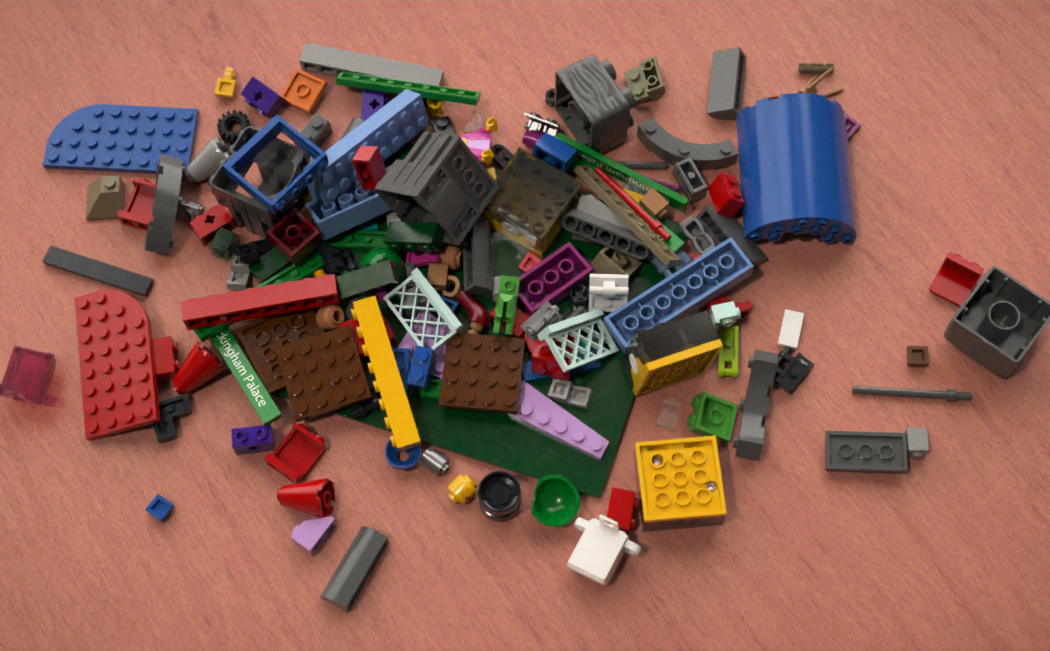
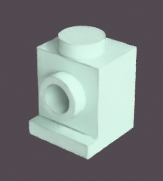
M734 301L713 305L710 308L709 314L714 331L718 330L719 326H731L736 323L737 319L741 318L740 310L738 307H735Z

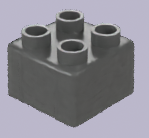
M590 55L555 72L554 107L577 142L602 154L626 141L628 128L634 125L630 109L636 107V101L628 87L619 89L614 82L617 75L612 63L608 59L600 62L595 55Z
M992 266L975 290L954 314L944 332V337L995 374L1007 377L1013 372L1049 324L1050 301L1038 295L999 267Z

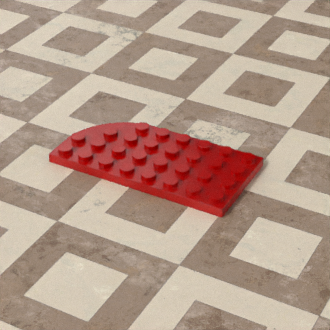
M104 289L76 297L75 308L85 438L92 441L159 422L160 412L150 318L146 310L133 297L117 290Z

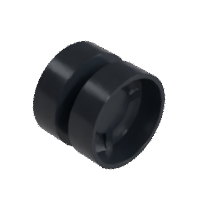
M495 471L489 473L481 480L478 487V497L483 514L490 520L497 522L513 518L521 507V489L517 479L510 473Z

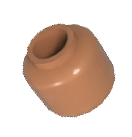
M453 245L442 246L439 264H447L449 270H458L463 266L462 248Z
M337 305L321 307L316 314L318 326L326 331L337 329L336 326L344 323L345 320L343 310Z

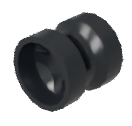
M583 284L574 285L570 290V303L574 308H577L579 305L585 308L589 302V290Z

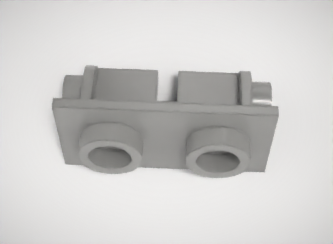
M182 199L180 208L177 207L176 216L192 221L199 214H203L204 207L193 202L186 204L187 200Z
M546 301L520 327L534 341L543 329L560 316L558 314L559 308L556 305L552 306Z

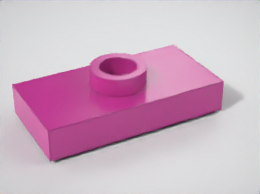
M407 251L405 266L414 268L429 265V263H440L441 251L432 253L418 251L410 253Z

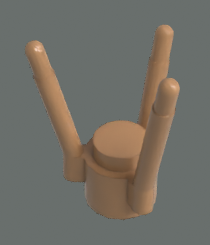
M830 68L820 77L819 74H816L805 86L799 89L798 93L816 94L817 89L815 85L830 74L833 69ZM839 88L837 90H833L821 95L828 97L839 92H842L843 88Z

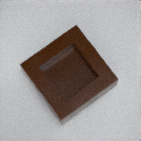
M908 346L906 348L907 366H928V346Z

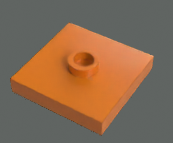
M296 68L281 97L286 99L284 103L312 114L328 83Z

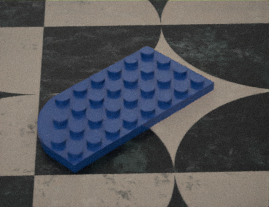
M94 104L80 108L66 116L53 129L47 141L43 166L49 169L156 174L160 154L182 159V165L186 166L185 170H187V166L191 163L199 111L192 108Z

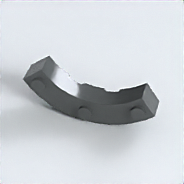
M655 118L638 125L637 137L650 152L652 151L658 155L662 161L673 166L687 158L692 159L698 171H703L704 169L719 170L735 165L737 162L738 152L730 139L713 144H695L672 136L657 123Z
M160 154L156 171L157 186L152 204V217H154V220L149 221L145 239L146 251L167 255L169 248H173L174 238L172 237L177 207L180 208L182 197L179 196L181 177H184L186 167L182 165L183 160L180 158Z
M755 350L754 356L749 357L747 368H751L745 400L741 399L739 411H742L738 436L734 437L733 448H736L735 456L756 461L760 459L765 431L764 424L770 402L771 388H768V386H773L778 364V354Z

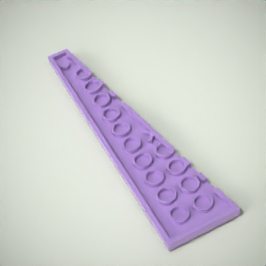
M420 310L415 320L424 321L426 311ZM429 313L428 321L437 322L438 319ZM414 323L413 332L422 334L424 324ZM427 324L426 334L435 335L437 325ZM440 326L439 336H446L448 332H451L448 326ZM407 331L398 348H410L411 366L415 346L419 345ZM425 338L424 346L431 348L434 345L435 338ZM446 343L435 351L437 357L436 361H434L436 364L434 365L435 368H433L432 377L438 380H442ZM521 379L518 414H506L600 461L609 445V441Z

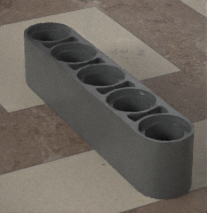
M571 209L562 219V226L567 231L634 258L644 259L651 251L634 232L578 209ZM569 217L574 218L576 223L571 222ZM586 224H590L593 230L589 229ZM604 231L609 232L611 237L606 236ZM621 238L626 239L628 244L623 243ZM639 245L644 246L646 251L641 250Z

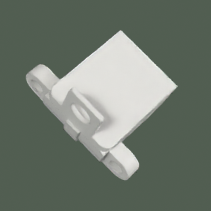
M599 515V520L591 519L590 521L578 517L574 527L583 532L568 560L567 567L588 579L606 586L610 582L623 554L626 552L637 557L642 548L630 541L629 536L619 530L618 523L603 515Z

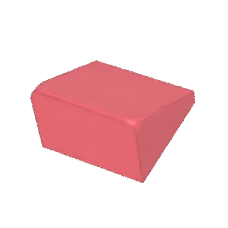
M528 251L519 268L527 272L544 259L536 253Z

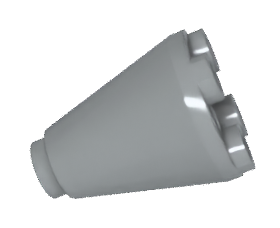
M216 137L206 144L187 166V170H185V175L191 183L210 178L218 170L220 161L224 160L225 157L230 158L227 152L229 148L226 143Z

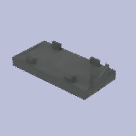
M825 431L826 471L907 473L906 433Z

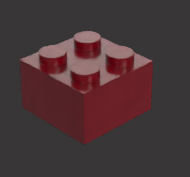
M296 208L266 232L270 243L294 266L323 243L321 232Z

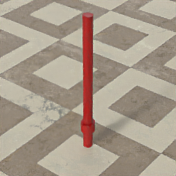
M600 167L595 169V172L656 234L658 233L666 242L671 239V235L663 229V225L658 220H654Z

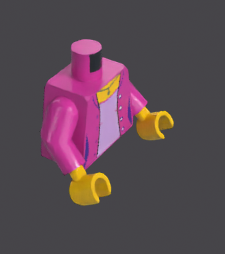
M494 117L487 120L486 125L488 127L484 126L477 132L463 134L461 137L485 169L488 168V164L492 163V158L494 157L491 151L492 133H490V131L496 132L498 130V122Z

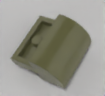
M656 56L639 62L638 67L624 72L628 88L631 90L636 104L652 99L654 102L665 94V86Z

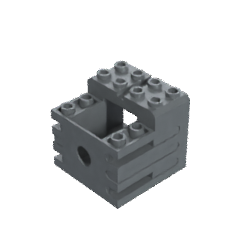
M252 126L241 130L238 134V139L228 150L230 158L260 130ZM276 137L238 174L244 178L253 162L257 163L263 180L258 190L273 201L302 173L301 170L310 162L306 151ZM226 157L220 161L218 170L208 181V185L212 187V194L215 195L218 204L229 209L235 226L242 228L245 223L248 232L256 233L264 239L268 238L266 232L294 208L301 213L311 196L306 185L296 198H292L287 203L285 209L274 215L254 197L249 198L235 191L239 185L225 174L222 166L229 160Z
M424 131L404 160L396 159L392 166L387 169L384 177L377 183L375 192L391 210L397 213V217L402 222H414L415 220V222L439 223L446 231L443 242L459 246L500 186L460 136H454L452 139L450 135L444 134L443 136L439 133L431 135L430 132Z

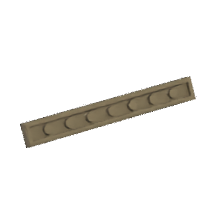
M576 166L574 172L666 267L678 266L681 259L590 166Z

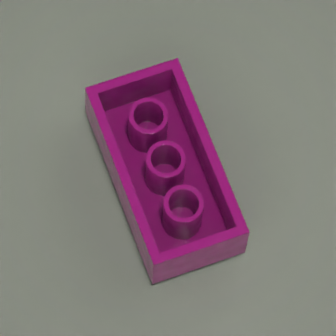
M568 242L520 276L517 304L530 316L546 301L552 306L556 305L570 295V290L574 285H584L589 282L590 274H593V268L573 245Z

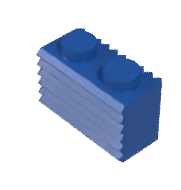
M415 346L407 384L410 388L429 391L428 387H430L432 372H434L433 368H435L434 365L436 364L434 361H436L437 357L432 348Z

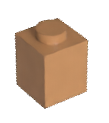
M654 188L640 199L639 204L657 220H662L668 214L669 202Z
M429 263L427 280L438 294H441L443 291L447 292L448 265Z

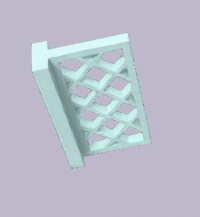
M416 268L411 272L412 275L384 296L383 299L419 346L425 347V338H435L434 345L431 347L435 352L456 334H461L466 329L423 273ZM414 281L417 285L416 292H406L407 286ZM395 295H402L400 305H393L390 299ZM405 296L415 297L413 306H404ZM418 297L427 298L426 307H417ZM403 309L412 310L411 319H403ZM416 310L426 311L424 321L415 320ZM429 311L438 313L437 322L428 321ZM414 323L424 324L422 334L413 332ZM427 324L437 325L435 335L426 334ZM440 326H448L451 329V332L446 336H439Z
M601 308L549 325L537 335L540 342H547L564 373L619 351L600 318L604 315ZM594 325L598 326L600 333L593 330ZM581 330L588 333L587 338L580 335ZM568 335L575 338L574 343L567 340ZM592 336L599 339L598 344L591 341ZM554 339L562 343L561 348L556 346L553 341ZM579 340L586 344L585 349L579 346ZM603 342L607 343L611 350L604 348ZM566 345L573 348L572 354L565 350ZM590 347L597 349V355L590 352ZM577 351L584 354V360L577 357ZM564 356L571 359L570 365H567Z

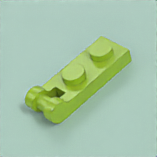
M719 326L718 339H720L723 345L718 353L717 377L724 378V376L738 377L739 326ZM731 364V368H724V365Z

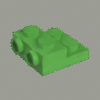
M706 392L694 396L691 401V407L694 408L693 413L687 419L688 431L702 437L716 436V439L729 442L738 405Z

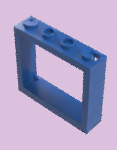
M276 115L222 166L225 174L276 215L279 211L285 209L287 203L292 198H296L306 185L311 184L319 172H323L327 168L329 161L324 151L279 115ZM282 132L316 160L271 201L239 175L238 172Z

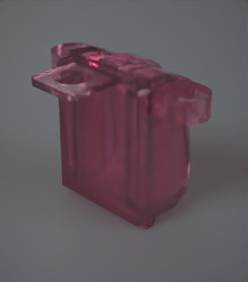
M18 345L14 346L2 383L0 384V396L20 403L55 407L58 398L46 394L56 367L55 354Z

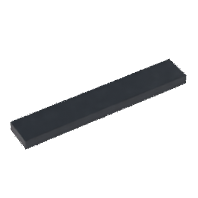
M54 246L49 247L43 259V263L143 297H147L154 282L153 278Z

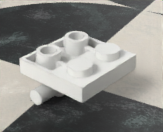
M590 274L589 311L601 308L602 312H613L626 304L629 290L628 275Z

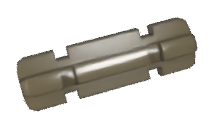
M799 63L798 71L799 73L823 74V72L830 68L834 71V64L809 63L807 65V63Z

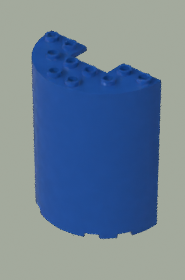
M790 93L781 94L780 98L773 100L767 97L756 101V105L751 108L747 106L742 109L736 116L741 193L745 202L742 206L744 238H749L753 241L760 239L778 241L782 239L786 232H792L793 234L811 233L812 235H818L817 241H824L825 243L839 241L849 244L854 242L856 239V226L845 111L842 110L841 104L835 100L828 101L827 97L822 95Z

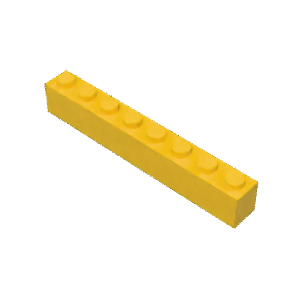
M372 296L353 302L354 309H351L354 321L358 320L360 325L356 329L359 338H364L363 352L365 356L369 355L371 362L367 363L370 374H375L376 381H373L376 393L380 392L382 399H379L381 410H386L388 416L384 418L387 429H392L393 436H390L393 448L397 447L398 452L421 446L420 437L376 297Z

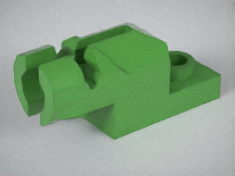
M500 276L493 333H501L503 322H507L505 334L512 335L520 277Z

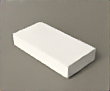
M785 309L777 346L784 348L789 346L793 350L797 349L804 313Z

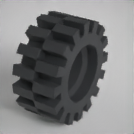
M233 110L231 114L230 111H227V115L223 113L221 115L222 119L219 118V123H217V129L222 141L224 140L226 144L229 142L230 145L236 142L241 130L251 126L245 113L242 114V111H238L237 114L236 110ZM232 124L241 125V128L236 132L228 131V127Z

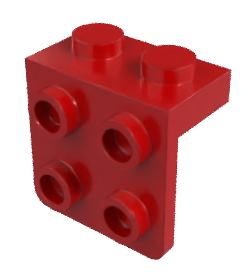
M949 251L929 291L961 307L971 294L984 269L977 263L969 262L959 254Z
M570 335L567 336V340L574 343L575 338ZM554 339L553 341L556 346L561 348L562 343ZM538 340L532 355L531 372L569 381L571 370L564 373L547 342H540ZM566 345L565 350L572 354L573 348ZM564 356L567 365H570L571 359Z

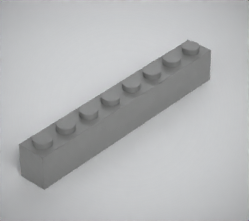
M305 43L299 60L303 71L338 77L343 71L443 86L444 72L437 67L431 68L421 64L406 63L402 60L395 61L386 57L355 53L351 50L345 51L335 47H324L316 43Z

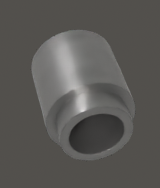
M428 448L420 459L423 466L437 476L445 475L451 467L449 465L450 460L435 449L431 450Z

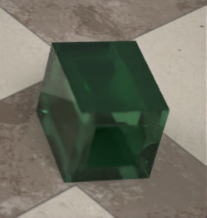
M220 227L209 246L215 257L229 260L234 253L233 246L239 245L240 241L236 233Z

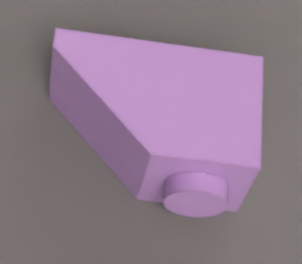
M332 516L303 521L301 525H297L293 529L291 539L296 545L313 556L335 528L337 522Z

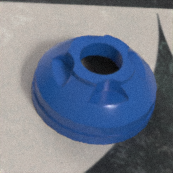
M389 440L385 447V457L388 463L395 469L407 470L418 463L421 456V447L418 446L402 451L406 452L409 458L406 461H400L397 458L400 452H398L397 447L393 448L391 440Z

